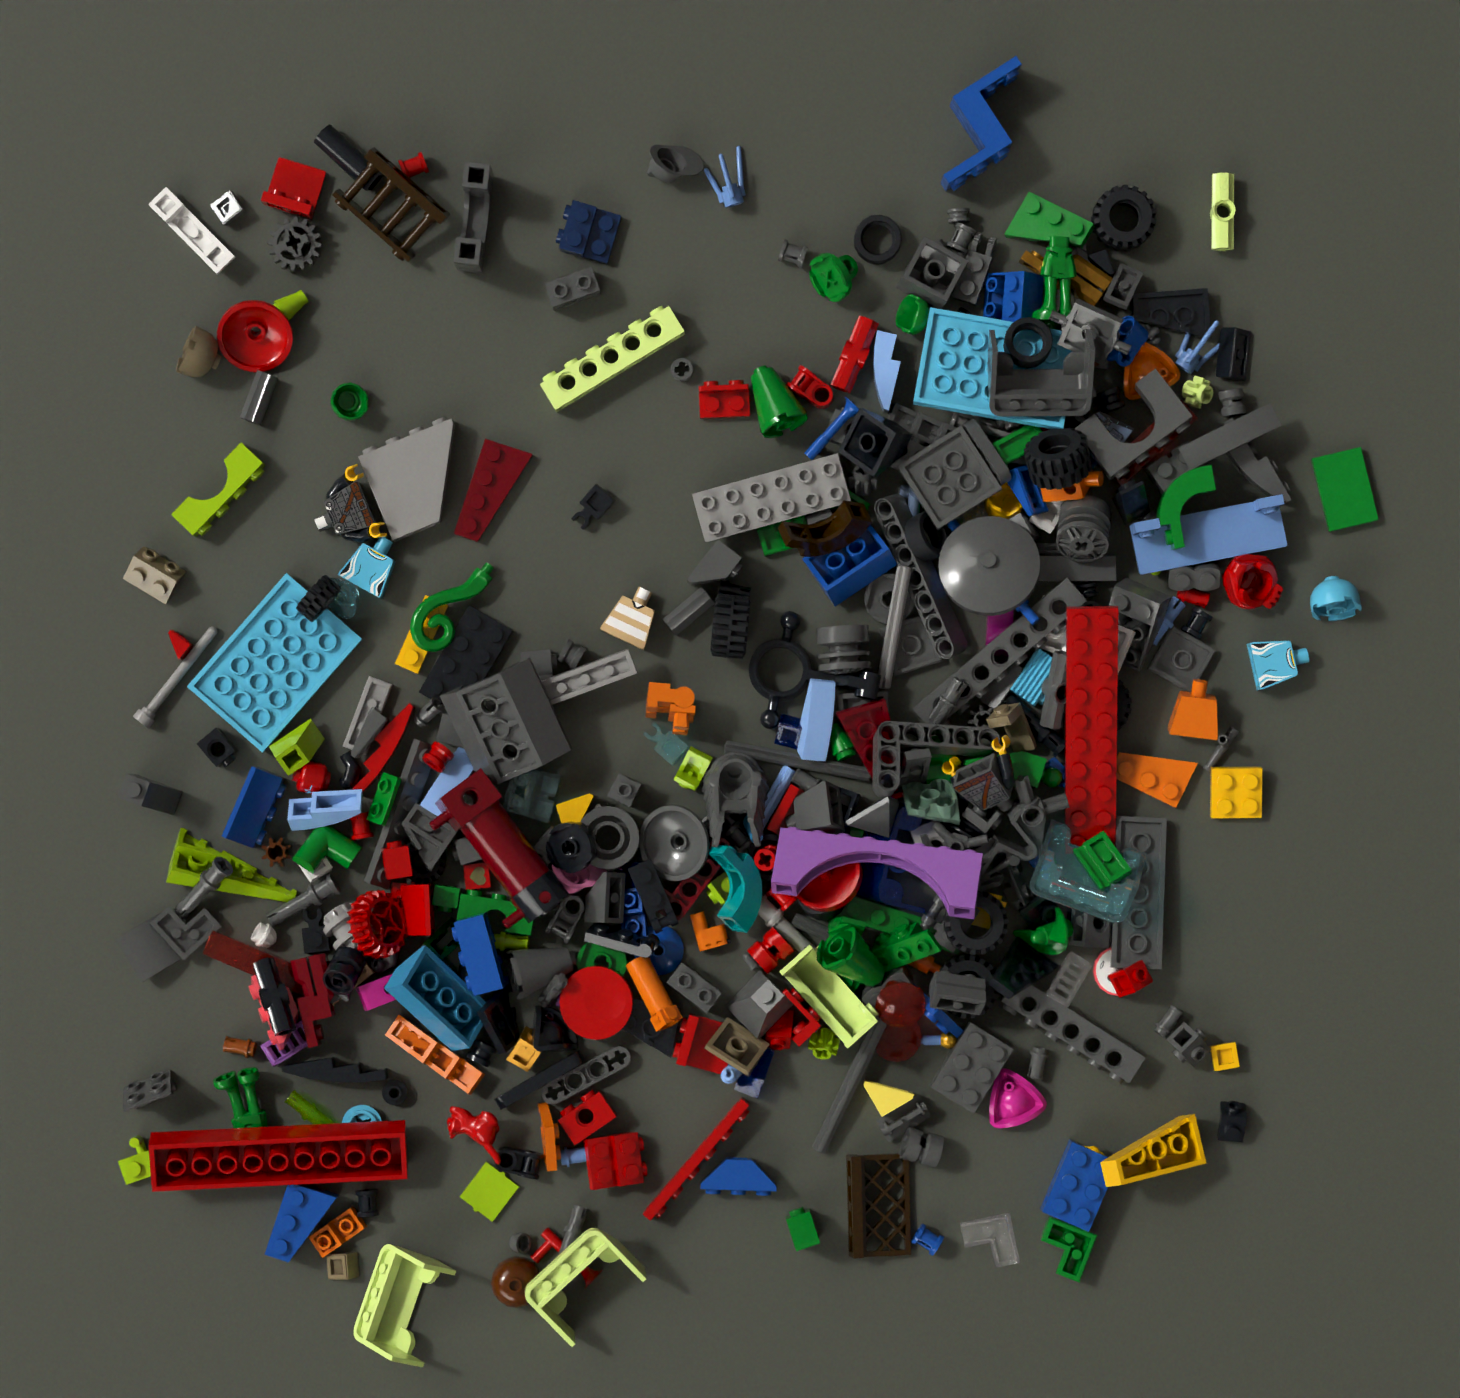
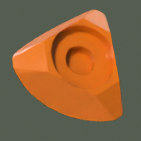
M1145 342L1134 357L1133 362L1124 369L1125 397L1129 400L1140 399L1141 397L1134 389L1135 383L1155 368L1169 386L1174 385L1180 379L1178 367L1167 354Z

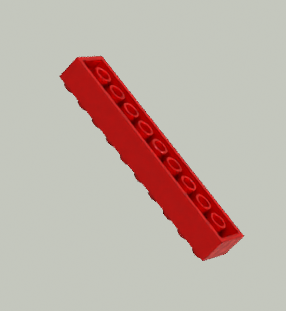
M405 1120L151 1132L148 1144L152 1192L399 1180L408 1178Z

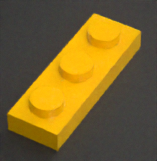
M445 604L433 609L426 617L423 631L428 638L434 640L440 625L435 628L428 627L429 619L435 614L445 615L449 605ZM410 630L395 664L419 674L429 651H425L415 644Z

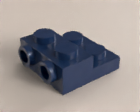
M573 200L572 205H566L563 214V219L567 220L565 228L559 229L556 243L560 244L559 250L608 265L622 216Z

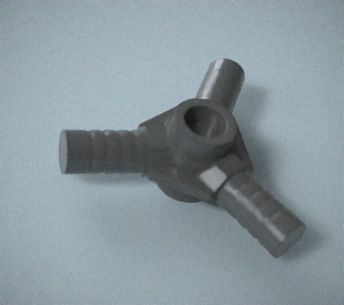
M937 821L931 827L943 838V845L950 847L952 850H971L973 847L989 844L987 834L972 838L955 832L951 834L940 821Z

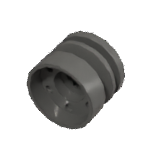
M1085 495L1082 499L1066 500L1061 504L1056 546L1064 557L1072 561L1091 562L1101 558L1107 552L1112 513L1104 500L1096 496Z
M869 625L816 628L817 645L829 647V652L819 654L818 659L830 660L829 664H820L819 671L833 674H849L872 668L871 661H860V657L870 656L871 652L859 650L860 644L870 642Z

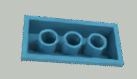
M426 945L419 948L399 965L384 987L388 993L451 1051L470 1048L483 1026L477 1012L486 1002L479 995L474 996L473 992L468 990L466 983Z

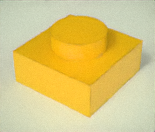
M1236 1042L1209 1046L1211 1048L1210 1052L1214 1071L1240 1067Z

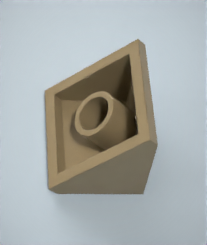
M727 1017L706 1044L705 1049L749 1077L767 1050L769 1043L762 1038L758 1040L749 1030Z

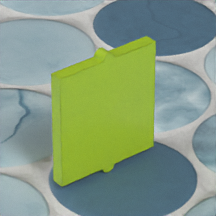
M486 1161L460 1195V1198L474 1208V1212L479 1211L493 1222L519 1186L505 1176V1172H500Z

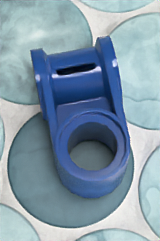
M1132 316L1123 317L1122 319L1124 320L1119 329V340L1132 345L1128 355L1113 349L1107 358L1108 361H1116L1118 365L1123 367L1133 362L1134 357L1148 339V331Z

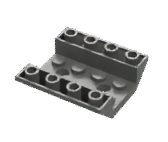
M530 657L508 666L504 671L466 687L460 686L440 695L474 771L476 772L481 768L493 785L541 767L572 750ZM485 699H492L495 702L496 709L494 711H489L484 707ZM510 744L516 747L517 755L515 757L506 754V745Z

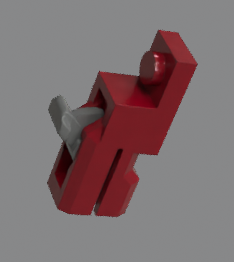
M327 952L290 961L295 982L302 985L304 997L297 998L308 1048L321 1045V1040L324 1039L322 1025H317V1020L335 1016L333 1003L340 1000V998L346 1002L351 1000L350 993L338 995L327 989L324 985L323 974L330 964Z

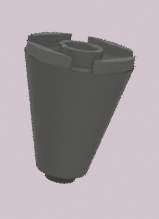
M567 947L518 949L504 952V959L509 958L510 964L505 966L513 993L519 992L516 996L517 1000L524 999L546 987L556 974L564 973L566 976L573 972V966L577 965L574 952L569 951Z

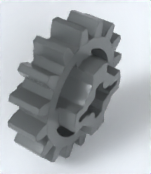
M294 216L293 222H290L286 217L284 218L285 224L283 226L276 223L275 225L278 230L276 232L270 230L269 232L274 238L273 240H267V244L273 246L268 252L270 255H277L273 261L276 264L282 261L281 268L284 270L289 265L292 272L296 271L297 266H300L305 271L306 263L313 266L312 258H320L316 249H321L323 245L316 241L322 237L320 233L313 234L316 230L315 225L307 227L309 222L307 219L299 223L297 216ZM294 228L302 229L308 234L300 235L296 233ZM285 232L286 236L282 242H279L280 237ZM291 235H293V237L298 242H301L297 244L298 254L291 246L293 240ZM311 246L309 253L304 257L306 248ZM289 253L294 256L295 260L286 259L282 254Z

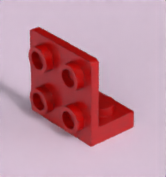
M279 157L268 192L263 191L261 201L266 206L312 220L326 172Z
M785 987L782 990L783 994L808 1019L806 1023L802 1020L792 1029L794 1033L792 1040L798 1046H801L821 1026L818 1021L821 1017L811 1006L807 1009L801 1003L804 1000L803 997L794 988L788 990Z

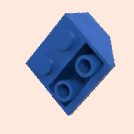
M1026 271L988 273L985 284L983 317L1015 322L1020 318H1032V313L1042 308L1044 277Z

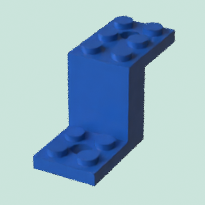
M1017 56L952 97L950 108L979 152L943 175L940 184L945 191L951 188L953 191L959 189L966 184L965 181L969 176L973 175L975 178L987 170L986 167L989 163L994 161L997 164L1008 156L1012 141L985 100L996 93L995 90L1003 84L1006 87L1017 79L1016 76L1019 75L1022 65Z

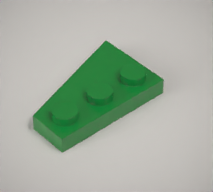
M1028 192L1004 235L1006 238L1015 239L1016 237L1035 242L1037 240L1049 242L1050 236L1069 237V246L1083 248L1095 225L1052 202Z

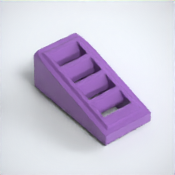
M302 1020L295 1024L296 1030L292 1031L299 1046L295 1047L289 1037L287 1045L291 1051L288 1053L285 1049L279 1051L281 1057L277 1058L270 1046L272 1045L270 1040L260 1045L273 1067L308 1046L307 1041L304 1042L297 1031L300 1027L304 1031Z

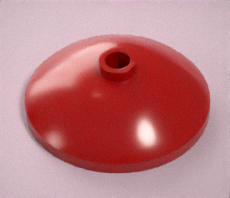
M248 300L235 304L224 313L218 324L217 342L221 353L232 365L249 372H257V370L263 372L275 368L286 359L292 347L293 331L288 318L280 309L264 301ZM258 327L261 331L254 332L252 328Z

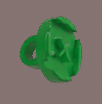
M822 253L810 262L811 271H809V277L819 295L823 298L827 296L830 298L828 301L838 302L850 294L852 288L851 279L858 272L857 263L851 256L843 255L836 257L830 253Z

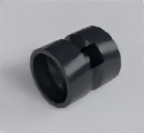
M339 948L323 974V983L327 989L338 995L351 993L366 966L365 957L354 948Z

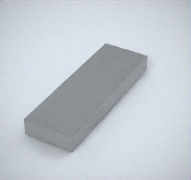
M371 676L368 677L342 747L353 749L372 707L383 713L393 687L392 684ZM370 745L363 753L364 755H367Z

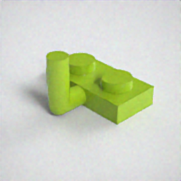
M140 1135L131 1138L129 1141V1145L136 1148L137 1154L118 1161L126 1185L151 1176L149 1150L146 1149L144 1140Z

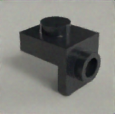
M1237 1101L1220 1102L1218 1140L1243 1142L1247 1122L1245 1103Z

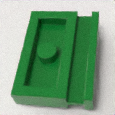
M1104 831L1084 842L1079 848L1073 849V854L1100 892L1132 874V869Z

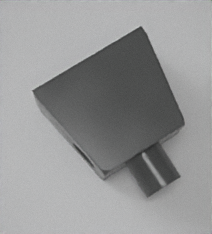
M827 781L819 783L794 799L795 813L785 818L787 827H797L804 831L821 830L827 834L845 832L840 788Z

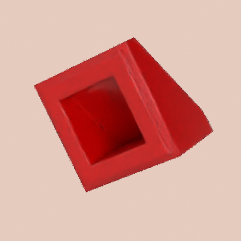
M170 630L168 634L177 658L183 660L194 646L177 631Z

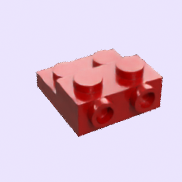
M625 1132L584 1139L590 1190L644 1183L643 1177L647 1176V1166L644 1161L641 1162L640 1152L644 1150V1142L641 1136L638 1137V1132Z

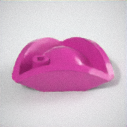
M1003 1068L994 1080L989 1105L990 1124L994 1128H1009L1024 1124L1039 1116L1046 1109L1047 1102L1043 1095L1029 1081L1019 1074Z

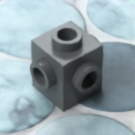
M1185 1022L1166 1039L1175 1049L1172 1052L1174 1056L1182 1063L1185 1061L1189 1062L1193 1067L1203 1060L1211 1050L1205 1043L1208 1038L1198 1028L1193 1030Z

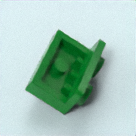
M385 772L382 773L366 820L382 826L386 825L401 783L400 777Z

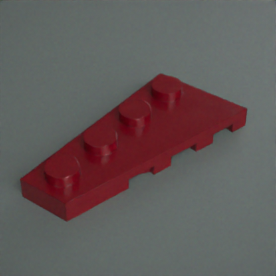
M488 439L484 440L454 531L455 535L479 542L533 454Z
M884 698L835 712L872 781L873 737L881 723L891 721ZM881 732L883 738L887 740L892 739L888 732ZM881 756L884 763L892 764L889 757ZM896 789L891 798L903 797L902 789Z

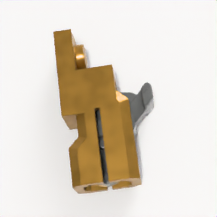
M1085 244L1083 248L1075 247L1076 250L1071 252L1076 267V277L1071 278V289L1074 290L1076 299L1078 298L1095 306L1113 278L1091 264L1087 257ZM1026 250L1019 263L1035 274L1040 275L1044 257L1033 250L1031 253ZM1057 280L1056 288L1060 290L1059 280Z

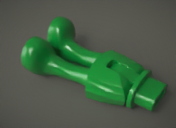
M1050 236L1049 247H1046V254L1040 274L1044 277L1045 282L1044 303L1042 308L1032 313V318L1039 319L1042 322H1051L1049 317L1052 310L1057 312V280L1060 283V307L1058 313L1067 316L1072 310L1071 278L1076 277V267L1073 255L1070 253L1072 248H1069V237Z
M244 1068L238 1074H236V1071L227 1072L213 1080L214 1087L218 1090H226L230 1097L234 1117L231 1119L233 1128L267 1127L266 1110L260 1109L255 1090V1083L260 1078L258 1068ZM238 1080L244 1088L248 1105L247 1111L240 1095Z

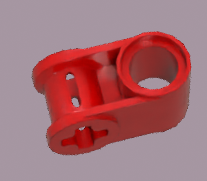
M800 365L798 367L799 371L793 380L787 382V387L819 409L828 408L833 402L831 387L810 370ZM824 390L829 394V398L825 402H819L815 399L816 393Z

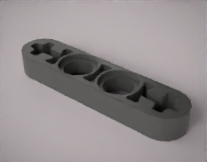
M618 1045L544 1085L541 1092L543 1100L552 1105L560 1103L625 1068L631 1060L630 1051L626 1047ZM615 1051L625 1052L627 1056L624 1058V1063L621 1064L619 1061L612 1063L611 1065L614 1069L609 1071L608 1063L603 1057L607 1055L608 1060L615 1057ZM594 1062H600L604 1065L605 1071L601 1076H594L591 1073L590 1066ZM571 1074H578L582 1077V1085L580 1087H570L568 1078ZM563 1079L564 1086L570 1093L565 1095L564 1090L558 1092L557 1099L554 1100L553 1097L548 1098L546 1096L549 1092L548 1087L552 1086L553 1089L560 1087L561 1084L558 1081Z

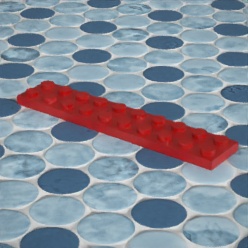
M1118 606L1066 607L1065 794L1069 808L1065 809L1064 818L1065 854H1073V849L1079 848L1084 842L1102 831L1107 834L1115 846Z

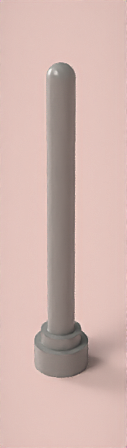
M211 626L207 629L148 706H144L136 711L133 717L148 729L155 721L154 717L156 715L154 713L216 636V627Z

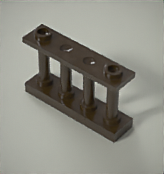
M374 147L364 156L368 160L366 163L368 166L344 193L341 189H338L332 196L336 198L335 203L345 211L347 209L350 210L392 247V253L398 259L409 262L415 257V254L410 251L411 247L432 223L438 222L442 224L450 216V213ZM380 171L387 177V183L366 208L362 209L352 199L374 173H379ZM399 188L406 194V200L382 226L371 216L392 191ZM419 205L425 211V217L401 243L391 232L413 206Z

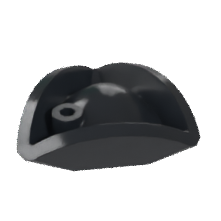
M535 1006L532 1028L533 1047L542 1053L578 1049L577 1034L567 1026L561 1012L547 1006L545 1008Z

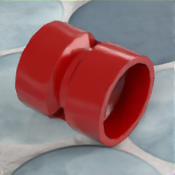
M772 927L763 935L762 942L756 941L747 951L764 971L769 974L778 966V960H785L794 952V949ZM774 945L776 948L774 952L771 953L768 950V948Z

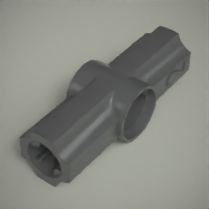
M1061 650L1053 652L1049 677L1042 683V693L1045 695L1040 725L1051 729L1062 728L1065 715L1066 651Z

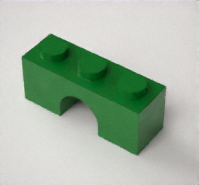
M467 889V894L461 893L457 920L487 913L493 909L500 910L507 918L517 909L511 901L507 900V895L492 893V898L482 896V891ZM522 918L509 929L506 928V932L531 936L534 920L528 923L525 918Z

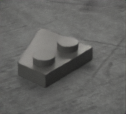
M415 803L402 822V827L427 869L432 871L458 831H455L447 822L437 830H433L429 823L437 816Z

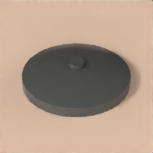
M984 516L961 524L948 536L940 552L938 567L942 586L955 604L977 615L994 616L1005 614L1018 608L1031 596L1039 580L1041 565L1036 543L1023 527L1006 518Z

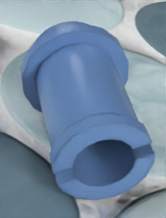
M564 1147V1150H560L562 1165L570 1167L569 1164L586 1162L585 1147L573 1149Z

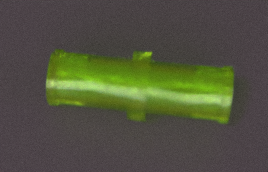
M295 1089L284 1101L302 1115L301 1119L304 1121L307 1119L312 1124L333 1123L332 1119L316 1108L317 1105L314 1102L311 1104L297 1093Z

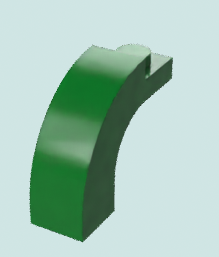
M1212 465L1194 468L1180 475L1169 484L1161 496L1157 508V518H1159L1160 526L1167 525L1168 530L1164 531L1166 544L1171 545V550L1185 547L1180 522V513L1184 503L1191 496L1216 490Z

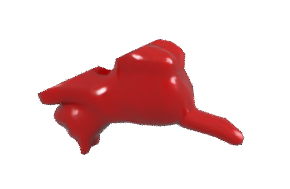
M450 1107L452 1115L446 1121L450 1139H453L458 1134H466L483 1146L495 1163L499 1165L501 1163L500 1155L493 1147L500 1128L494 1114L482 1111L478 1116H473L466 1109Z

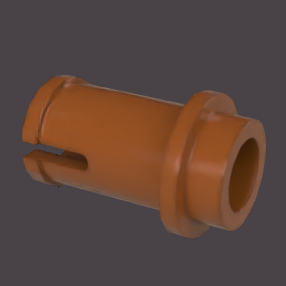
M226 1036L223 1052L244 1055L245 1058H249V1056L254 1057L257 1043L253 1042L250 1038L242 1040Z

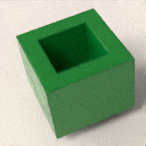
M436 884L432 905L438 906V911L452 913L453 908L457 909L459 907L462 888Z

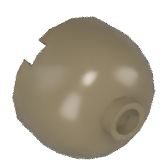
M195 326L182 350L184 351L182 358L179 357L176 372L189 377H202L211 368L216 370L221 359V355L217 354L219 346L216 338L208 331Z

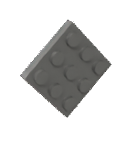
M962 425L897 465V468L937 530L1002 490Z

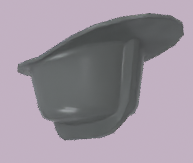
M653 145L650 148L651 159L647 174L662 182L672 183L681 176L697 175L703 169L701 158L689 148L668 145Z

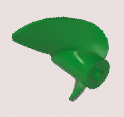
M1056 907V921L1036 928V931L1014 930L1013 934L1016 937H1020L1040 953L1056 955L1066 950L1068 937L1073 934V927L1071 922L1064 917L1061 909Z

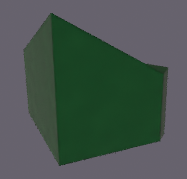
M451 917L421 946L426 945L460 977L461 963L458 952L461 951L459 941L455 942L452 935V927H455V920Z

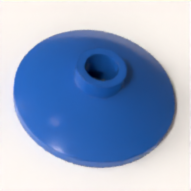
M652 926L647 927L648 935H656L660 940L659 946L663 948L661 955H656L653 951L649 958L658 975L668 974L678 967L683 958V942L678 933L668 926L662 928L663 931L657 934Z

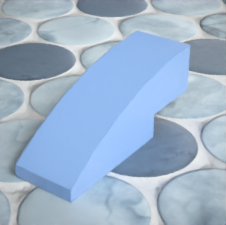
M877 330L873 351L874 383L883 412L888 413L901 361L891 359L897 335Z
M810 678L800 720L802 731L797 752L802 760L826 762L834 713L835 681Z
M457 748L454 752V758L448 761L445 770L440 773L420 806L436 816H439L441 811L435 803L443 795L471 776L474 771L464 748Z
M362 789L312 792V798L289 799L287 820L291 831L320 828L342 822L360 814L362 809Z

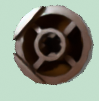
M514 1256L505 1259L497 1265L492 1274L491 1286L493 1293L506 1306L515 1308L527 1306L529 1303L525 1298V1288L540 1271L534 1262L525 1257Z

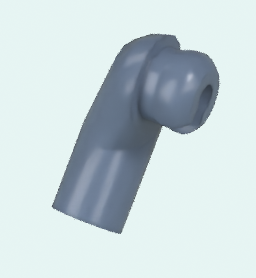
M901 485L899 494L904 498H908V507L912 516L920 514V502L910 486Z

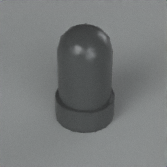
M749 953L743 955V960L751 971L759 966Z

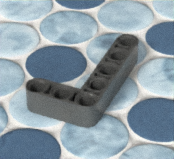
M885 721L880 724L873 737V792L876 796L883 799L894 794L900 783V752L929 748L931 754L986 757L991 755L994 749L992 744L989 747L983 745L981 739H987L992 743L993 739L998 737L1000 742L999 734L994 729L984 727ZM881 732H888L892 739L887 740L883 738ZM906 734H913L917 741H910ZM931 735L940 737L942 743L934 742ZM956 737L965 739L966 745L958 743ZM881 756L889 757L892 764L884 763ZM881 780L890 782L892 788H885L881 784Z

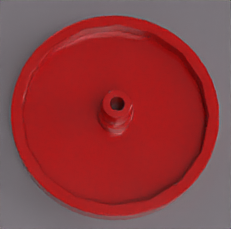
M853 863L831 869L812 880L796 897L806 907L815 911L828 912L837 910L849 903L857 894L862 883V864Z
M605 966L585 967L570 976L568 984L561 991L559 1001L561 1015L567 1026L581 1037L594 1040L611 1037L623 1029L631 1017L633 1011L631 988L625 978L611 968Z

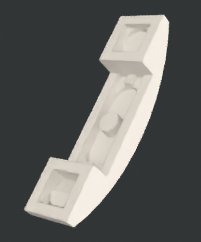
M167 187L148 204L217 275L235 258Z

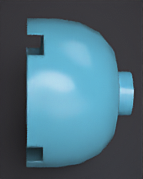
M1338 576L1325 578L1323 582L1314 588L1310 596L1312 617L1316 620H1321L1320 616H1329L1328 621L1344 620L1356 615V609L1362 610L1358 589L1351 582L1339 579Z

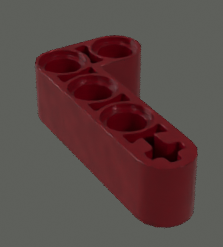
M720 838L719 844L721 842H724L726 845L730 846V843L726 839ZM707 858L706 862L712 866L710 875L702 876L696 873L694 876L682 880L673 893L663 887L670 903L676 902L682 907L681 914L676 916L677 920L684 917L721 867L719 864L715 865L711 859ZM692 882L696 885L697 892L694 896H686L683 893L682 887L685 883ZM665 909L658 911L663 916H667Z

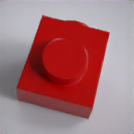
M787 1010L766 1032L765 1041L769 1043L768 1047L774 1050L790 1049L794 1011Z

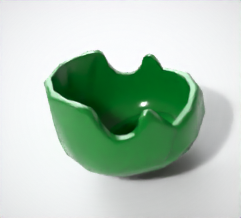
M913 294L907 295L898 307L896 326L907 334L916 335L920 333L927 325L930 310L928 303Z
M351 382L340 384L332 392L331 408L340 419L346 421L358 420L369 409L368 395L357 384Z

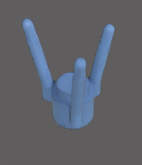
M740 146L736 147L738 188L736 183H731L723 154H719L720 165L726 182V186L722 187L723 192L720 190L709 169L704 168V172L718 196L719 203L724 202L725 208L743 203V196H746Z
M1214 321L1194 350L1188 348L1185 351L1191 334H1185L1180 349L1175 355L1178 358L1175 364L1188 374H1192L1194 370L1198 372L1201 366L1219 350L1218 343L1199 360L1201 357L1198 354L1215 331L1219 321Z

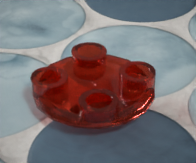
M892 980L886 983L885 988L877 996L875 1007L879 1018L884 1023L892 1027L903 1028L911 1026L920 1020L925 1012L926 1001L922 989L911 983Z
M891 1012L885 1014L883 1017L888 1020V1024L875 1050L879 1056L886 1060L894 1062L905 1061L915 1055L920 1047L922 1038L920 1026L914 1018L906 1013Z

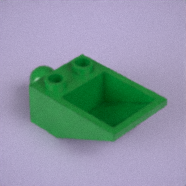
M1024 751L1008 753L1012 761L1014 779H1017L1019 775H1028L1032 788H1038L1040 779L1043 780L1046 786L1052 788L1057 787L1062 782V773L1059 769L1050 767L1044 770L1046 758ZM982 758L964 760L962 766L969 765Z

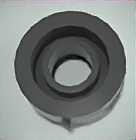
M597 804L595 809L587 813L581 820L591 832L595 841L597 856L591 861V865L614 872L615 868L623 866L635 855L639 846L640 829L632 816L618 807H601L600 804ZM605 825L615 827L620 833V842L612 850L602 849L596 841L597 831Z

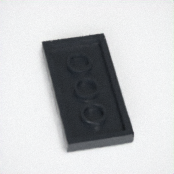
M469 605L455 629L452 642L443 649L419 693L430 699L433 697L438 698L441 701V705L443 704L440 698L441 694L485 679L513 630Z

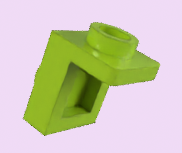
M690 746L674 777V781L678 782L685 789L696 791L713 757Z

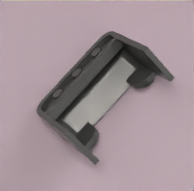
M1086 329L1084 351L1069 353L1064 358L1063 369H1013L1012 357L1005 352H998L995 330H989L987 365L991 412L1000 417L1081 416L1086 414L1091 408L1095 346L1091 329Z

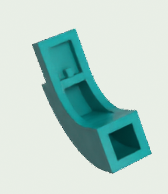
M718 845L717 848L711 846L709 855L725 870L730 884L728 898L717 916L732 931L747 933L756 920L762 901V881L758 867L749 854L737 853L729 845Z

